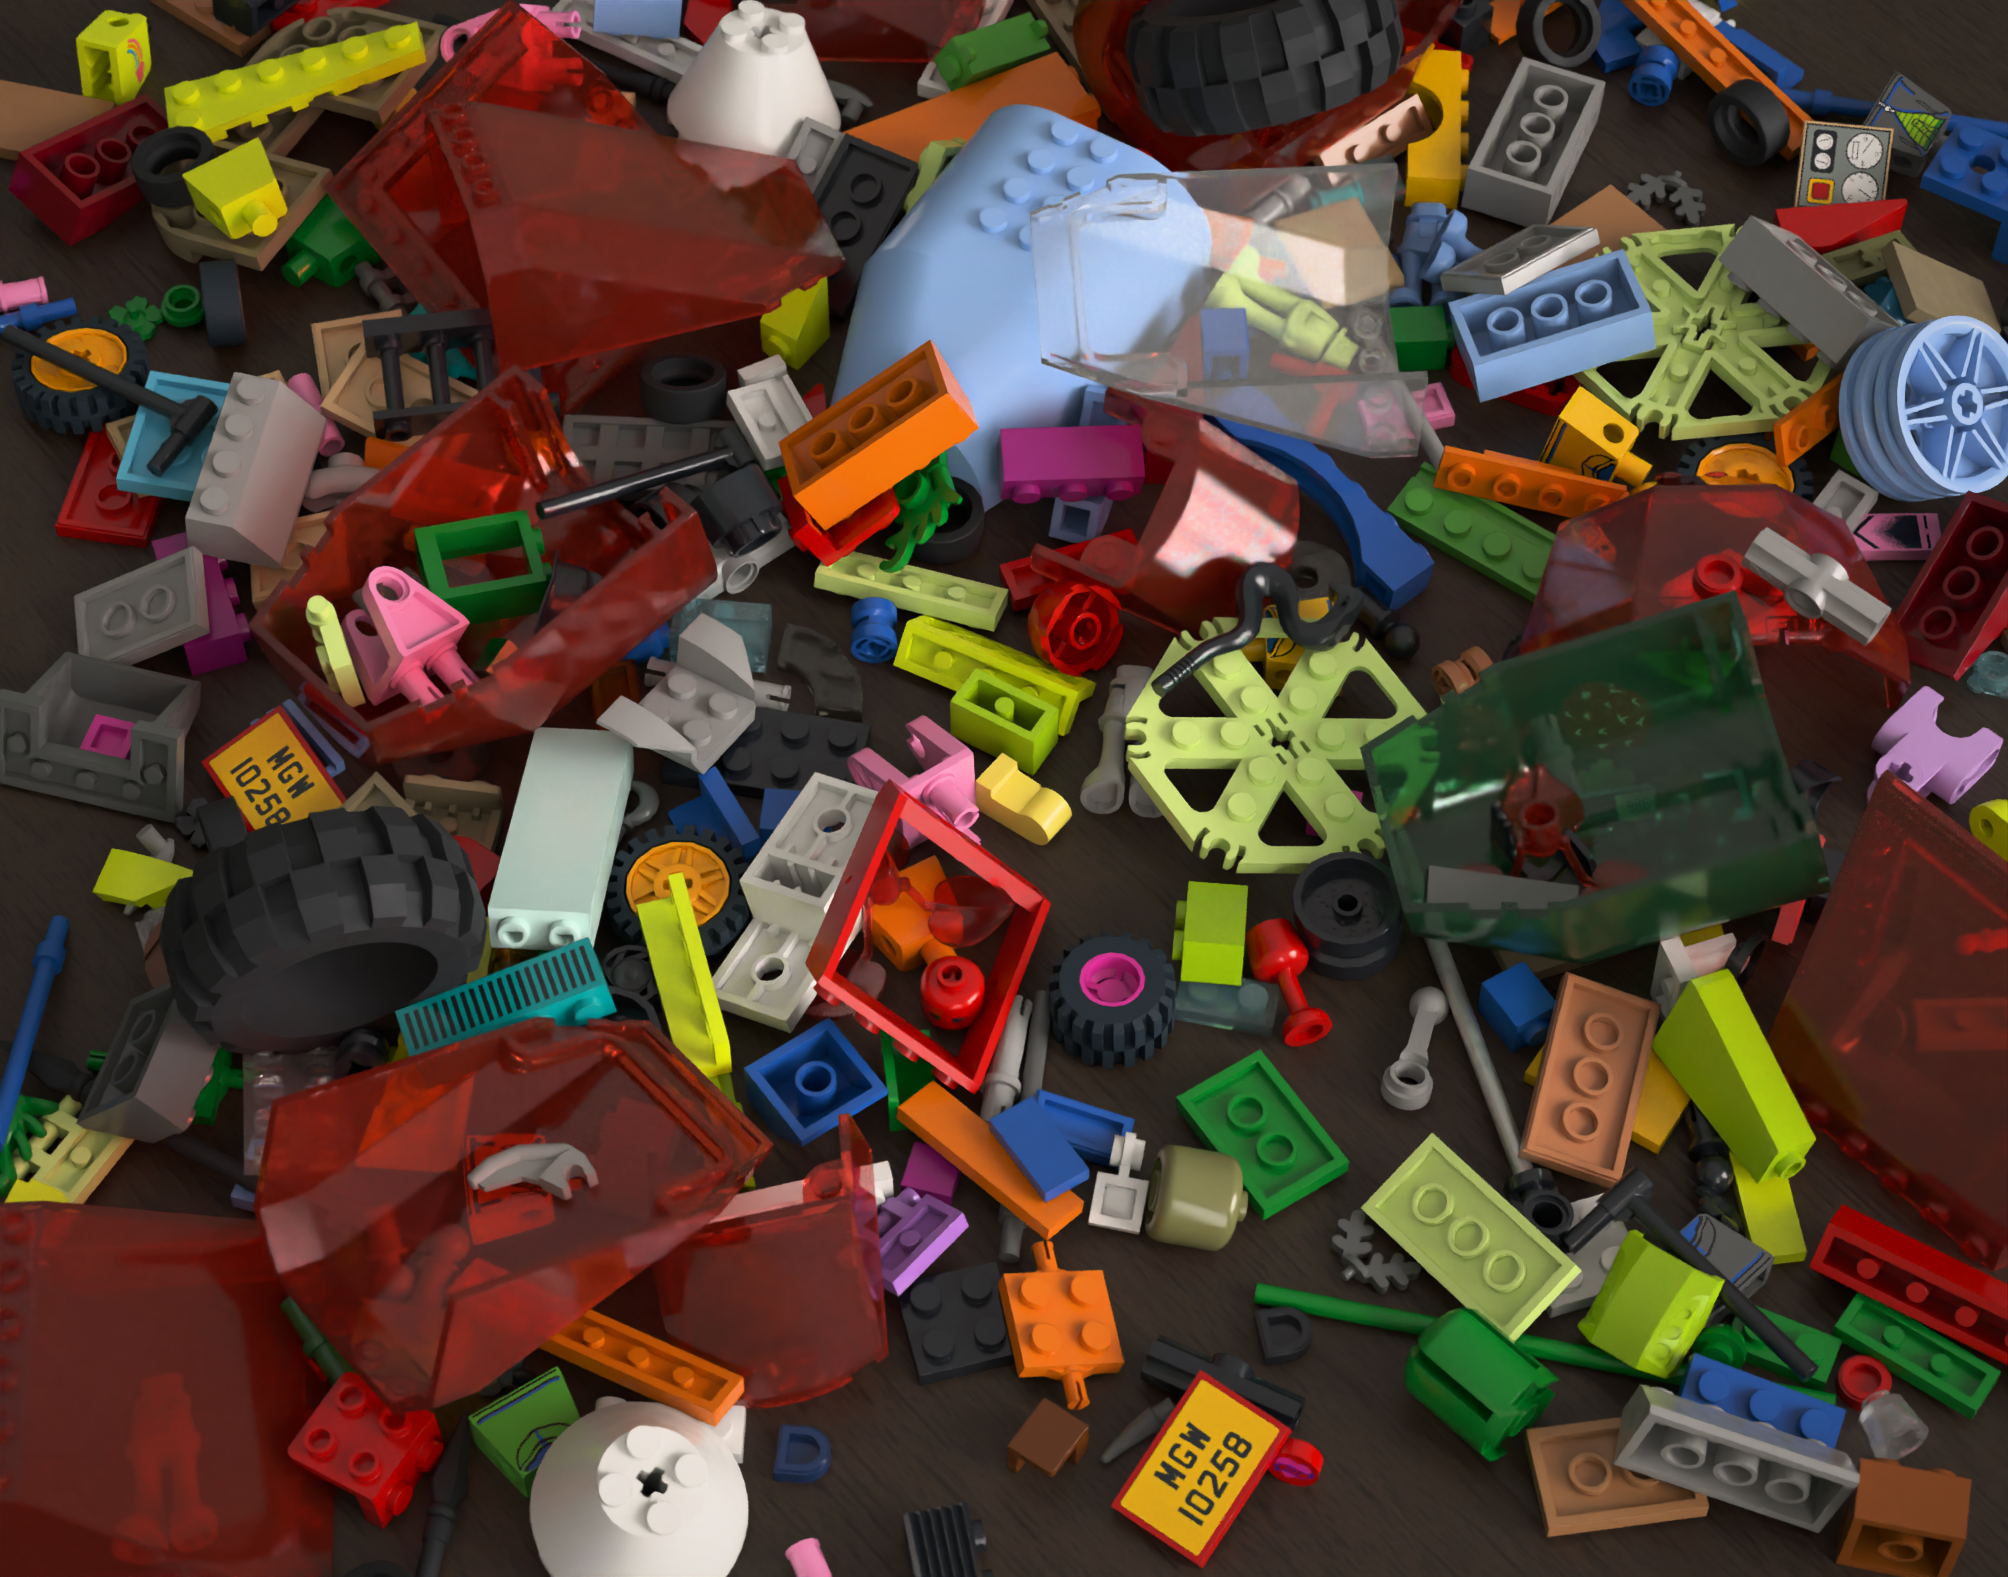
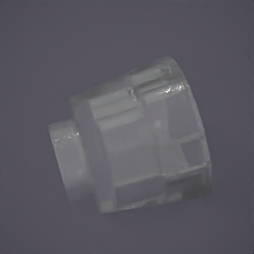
M1882 1390L1871 1394L1863 1401L1861 1406L1863 1411L1860 1413L1859 1419L1876 1458L1897 1460L1905 1457L1922 1445L1928 1437L1929 1429L1901 1395L1891 1394L1887 1390Z

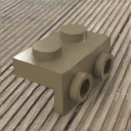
M430 774L423 776L405 775L403 781L405 801L417 814L423 813L439 822L451 835L470 837L495 853L505 816L502 792L499 786L490 785L479 780L464 782L442 779L439 776Z

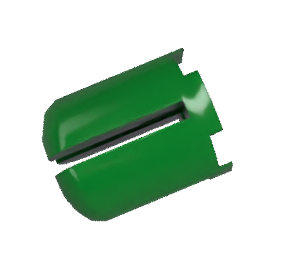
M1465 1307L1448 1311L1431 1322L1419 1336V1346L1416 1345L1410 1349L1404 1363L1402 1380L1408 1392L1489 1462L1498 1460L1508 1452L1500 1445L1508 1436H1515L1524 1427L1527 1429L1532 1428L1555 1395L1547 1386L1559 1381L1558 1377L1478 1310Z

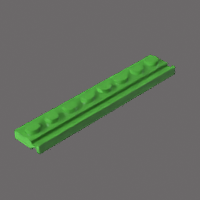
M1425 461L1421 465V470L1418 474L1409 480L1388 507L1387 513L1395 518L1400 527L1531 602L1535 603L1534 597L1537 598L1552 614L1703 700L1725 672L1730 660L1735 655L1725 649L1727 640L1718 644L1673 613L1675 604L1668 608L1658 602L1660 594L1500 503L1491 499L1433 487L1436 470Z

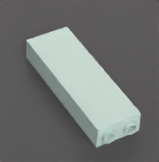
M536 727L488 904L491 947L553 951L586 937H589L592 947H594L634 774L633 745L612 731Z

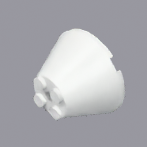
M746 0L739 3L738 10L728 13L721 19L668 99V123L673 124L678 130V139L686 147L702 157L723 165L748 170H773L774 163L785 161L806 117L840 132V112L804 28V18L796 13H785L765 8L758 1Z
M625 1402L610 1405L585 1415L563 1431L553 1442L540 1463L533 1482L529 1515L533 1536L539 1551L538 1555L551 1577H726L735 1564L745 1539L748 1524V1498L745 1482L734 1456L720 1437L706 1424L667 1405L651 1402Z

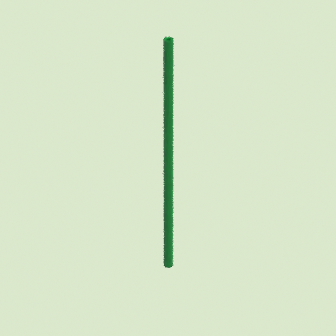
M1257 1283L1254 1298L1255 1304L1275 1308L1292 1307L1306 1314L1415 1335H1421L1427 1326L1438 1318ZM1521 1334L1515 1341L1534 1358L1679 1386L1687 1366L1680 1364L1676 1375L1665 1379L1635 1369L1600 1348ZM1774 1382L1835 1405L1836 1394Z

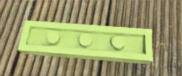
M854 551L850 555L840 558L829 567L820 562L815 571V588L859 599L880 597L893 602L900 609L993 632L1008 602L1009 589L911 565H906L902 570L894 573H886L879 568V564L883 560H889Z

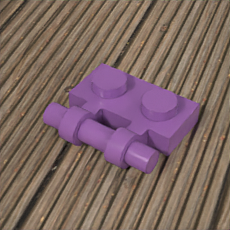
M906 1187L896 1198L888 1197L885 1200L886 1202L878 1207L879 1215L864 1229L857 1228L846 1239L847 1246L836 1256L837 1262L846 1271L850 1272L858 1265L864 1278L898 1297L969 1227L963 1212L929 1194H926L921 1199L910 1187Z

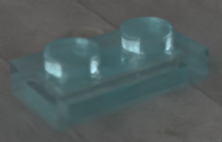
M1245 978L1241 979V986L1181 981L1180 979L1175 1001V1020L1272 1038L1281 991L1277 984Z

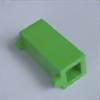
M1028 12L952 37L933 60L938 67L941 77L946 81L950 90L953 91L1043 57L1051 49L1045 39V36L1048 34V26L1042 19L1035 21L1032 14Z

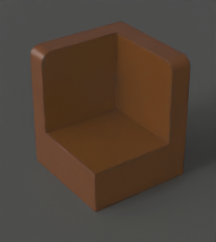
M1044 1397L1007 1445V1468L1018 1473L1026 1462L1046 1476L1053 1477L1066 1460L1076 1465L1088 1450L1089 1425Z

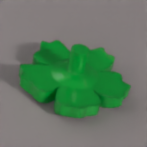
M138 295L133 300L126 302V308L114 305L112 310L108 311L110 318L116 319L119 326L126 323L131 326L132 332L137 331L141 335L142 341L151 338L157 331L156 326L164 321L162 310L158 309L155 305L148 307L147 298L139 297Z

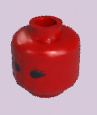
M944 956L935 959L925 968L920 978V1007L926 1019L934 1026L944 1030H961L971 1026L980 1017L985 1006V981L983 974L975 963L961 956Z

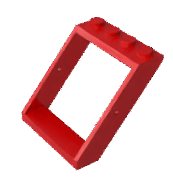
M889 779L876 795L805 964L816 981L813 989L822 998L836 1007L843 1001L856 1011L853 1017L867 1030L877 1035L882 1029L894 1037L895 1040L892 1042V1045L908 1059L917 1062L922 1057L934 1066L931 1072L945 1085L955 1090L960 1084L975 1094L983 1082L1051 903L1038 887ZM899 817L1018 903L985 986V1006L980 1017L969 1026L957 1057L835 971Z

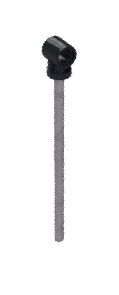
M1401 830L1390 850L1514 1174L1504 1184L1503 1191L1507 1202L1564 1252L1565 1246L1560 1239L1571 1229L1574 1219L1573 1207L1568 1199L1559 1193L1550 1170L1533 1168L1530 1161L1517 1157L1522 1137L1440 923L1436 920L1422 919L1425 884L1405 832ZM1538 1224H1545L1550 1226L1551 1228H1544L1539 1226Z

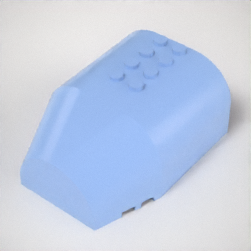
M1015 104L995 110L987 117L865 263L830 407L928 340H931L970 400L979 429L971 433L966 440L947 449L950 475L974 486L982 497L984 512L1004 500L1000 499L996 450L1000 429L1079 426L1085 391L1089 385L1130 394L1168 345L1169 337L1178 332L1205 297L1208 288L1210 234L1200 206L1186 186L1170 170L1136 148L1041 107Z

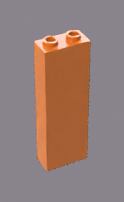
M1054 52L842 133H847L918 163L923 150L929 146L930 141H952L953 137L968 141L991 113L1004 106L1024 104L1041 107L1096 131L1097 119L1101 117V110L1096 97L1091 93L1088 94L1080 84L1075 68L1071 65L1067 66L1058 52Z

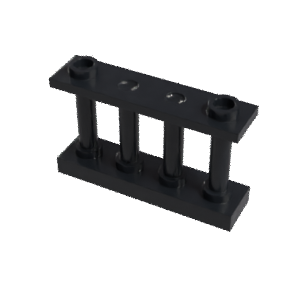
M547 302L362 320L367 358H380L387 410L372 411L376 438L386 439L391 442H402L409 440L412 436L523 424L529 427H542L552 421H560L559 393L543 392L537 342L540 340L550 339ZM516 343L519 345L525 389L524 396L497 397L491 349L494 345ZM469 347L473 349L479 400L451 403L445 352L449 349ZM423 352L427 354L433 405L405 408L399 357L402 354Z

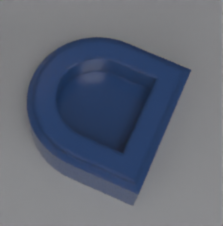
M780 1424L773 1471L774 1481L810 1483L821 1478L827 1472L831 1463L830 1444L827 1437L814 1427Z

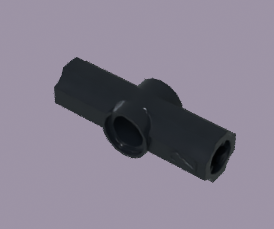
M1162 1335L1154 1339L1141 1369V1380L1179 1397H1183L1198 1372L1202 1370L1289 1427L1292 1432L1288 1438H1292L1305 1407V1397L1255 1376L1254 1370L1236 1356L1227 1353H1216L1211 1357Z

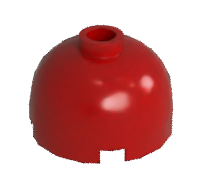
M1078 578L1061 580L1045 588L1034 600L1028 614L1027 632L1034 652L1051 668L1073 677L1083 676L1080 673L1088 669L1097 671L1105 666L1115 654L1123 636V624L1118 623L1119 614L1117 608L1122 610L1120 601L1110 590Z

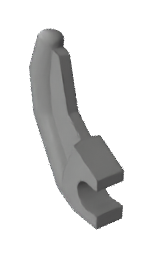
M567 1143L516 1145L486 1157L467 1175V1182L474 1190L481 1188L484 1192L524 1181L540 1185L543 1190L565 1201L573 1197L568 1184L571 1178L576 1176L583 1177L590 1188L599 1183L596 1171L585 1154Z

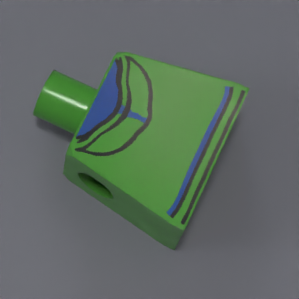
M558 1366L468 1417L473 1441L477 1447L525 1497H530L539 1465L553 1442L569 1426L581 1419Z

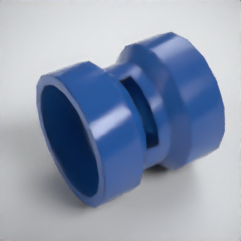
M1650 45L1642 49L1636 61V69L1631 74L1628 83L1629 94L1634 100L1647 106H1659L1669 99L1673 81L1677 77L1681 64L1677 54L1668 47L1661 45Z
M867 597L855 602L851 607V627L854 629L851 634V653L858 660L868 663H881L890 660L896 655L898 651L897 634L894 629L897 626V607L893 602L880 597Z

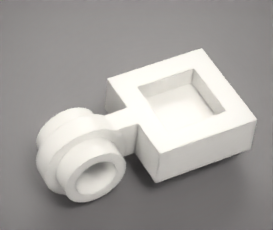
M1126 1132L1125 1136H1114L1109 1165L1119 1167L1118 1175L1097 1172L1087 1225L1139 1234L1149 1181L1129 1177L1130 1169L1140 1171L1146 1142L1145 1140L1136 1139V1133Z

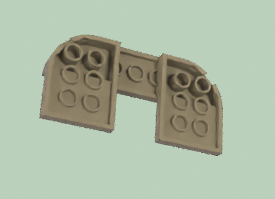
M342 7L327 10L328 17L312 19L306 25L304 19L301 18L274 34L256 52L245 67L261 63L267 59L281 58L303 52L309 48H319L345 41L351 37L364 36L387 30L396 25H406L414 22L418 23L422 34L427 62L370 84H363L354 90L338 96L330 95L327 92L315 96L308 103L309 107L296 112L289 106L267 115L269 122L252 127L249 121L226 130L228 137L213 143L218 157L259 137L287 206V213L277 219V228L268 236L260 237L252 231L238 239H230L196 209L194 203L178 208H161L151 204L154 220L167 247L178 257L194 264L203 255L220 260L235 259L238 265L263 271L335 183L331 169L287 158L286 155L325 109L383 124L441 54V38L445 31L449 29L448 26L373 8ZM197 159L176 161L164 167L157 175L178 173L188 168Z

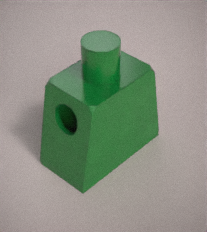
M330 188L286 241L290 260L281 267V272L285 279L295 287H300L312 276L332 288L340 287L357 276L354 269L360 262L367 261L373 266L382 260L381 255L391 251L387 224Z

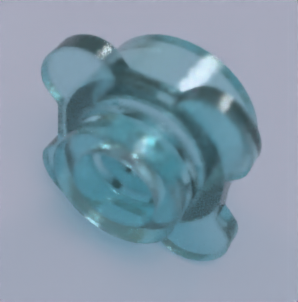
M1999 651L1982 653L1971 665L1974 670L1973 675L1968 678V688L1974 693L1996 694L2001 699H2008V655Z

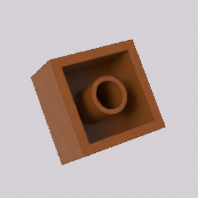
M1860 1458L1856 1468L1860 1473L1859 1484L1842 1504L1836 1564L1900 1577H1949L1966 1540L1972 1479L1957 1477L1951 1471L1940 1468L1920 1470L1901 1466L1897 1461L1889 1458H1873L1871 1460Z

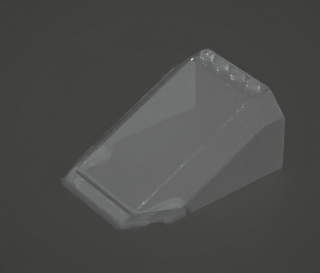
M1397 163L1119 174L1107 179L1105 187L1082 196L1080 192L1065 197L1058 204L1047 205L1030 212L1041 364L1139 397L1368 458L1417 456L1428 374L1427 371L1399 372L1389 305L1388 245L1398 171Z

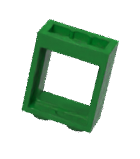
M526 509L414 529L416 562L423 586L463 614L470 622L469 625L539 613L552 577V567L550 562H541L540 555L545 553L540 527H531ZM517 547L521 548L528 572L527 575L449 588L442 563L443 560Z

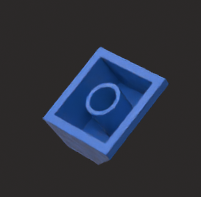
M830 1017L744 1068L748 1102L775 1136L799 1146L806 1145L888 1094L886 1086Z

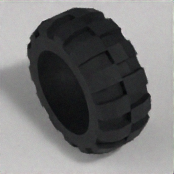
M1155 0L1142 6L1134 13V17L1130 19L1125 48L1139 106L1155 127L1164 133L1174 132L1177 136L1197 137L1208 134H1232L1268 126L1272 127L1299 120L1319 112L1328 111L1351 102L1353 98L1369 93L1386 83L1388 76L1396 73L1404 35L1396 0Z
M371 806L365 811L347 812L345 807L312 812L308 814V818L282 825L278 821L246 833L243 841L229 848L219 847L195 863L193 876L178 879L167 897L159 942L178 1011L200 1036L209 1044L220 1043L229 1052L253 1055L260 1051H272L275 1056L309 1053L312 1049L335 1045L337 1048L343 1035L352 1029L367 1028L379 1032L390 1027H400L395 1011L467 984L468 973L477 970L479 967L488 925L485 918L486 912L469 856L439 822L423 813L409 817L402 808Z

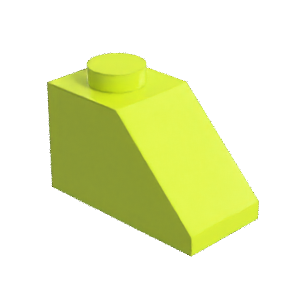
M791 257L784 264L760 320L762 351L769 357L779 354L787 365L799 370L830 337L827 277Z

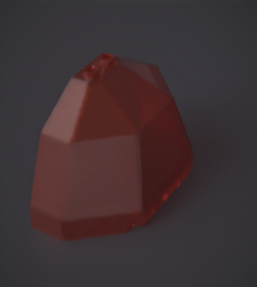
M1665 472L1655 476L1653 481L1647 482L1559 524L1513 669L1516 712L1526 714L1534 688L1616 655L1633 654L1641 645L1644 647H1679L1680 632H1686L1688 647L1729 646L1730 631L1736 632L1737 646H1778L1779 631H1785L1787 645H1821L1828 652H1843L1883 674L1888 710L1898 709L1911 684L1907 640L1891 610L1879 632L1871 642L1864 646L1822 617L1819 619H1809L1798 614L1786 602L1784 592L1741 565L1742 559L1754 539L1762 530L1768 527L1811 556L1814 553H1822L1834 558L1846 570L1849 581L1889 606L1845 520L1777 484L1733 477L1724 472H1710L1703 476H1681L1679 473ZM1710 554H1724L1732 557L1741 565L1744 578L1741 591L1735 599L1726 603H1711L1696 594L1692 586V577L1695 565L1702 557Z

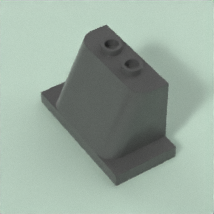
M65 652L25 694L7 689L0 690V783L175 824L176 817L183 815L185 738L200 708L201 682ZM96 714L135 723L131 728L130 760L79 749Z

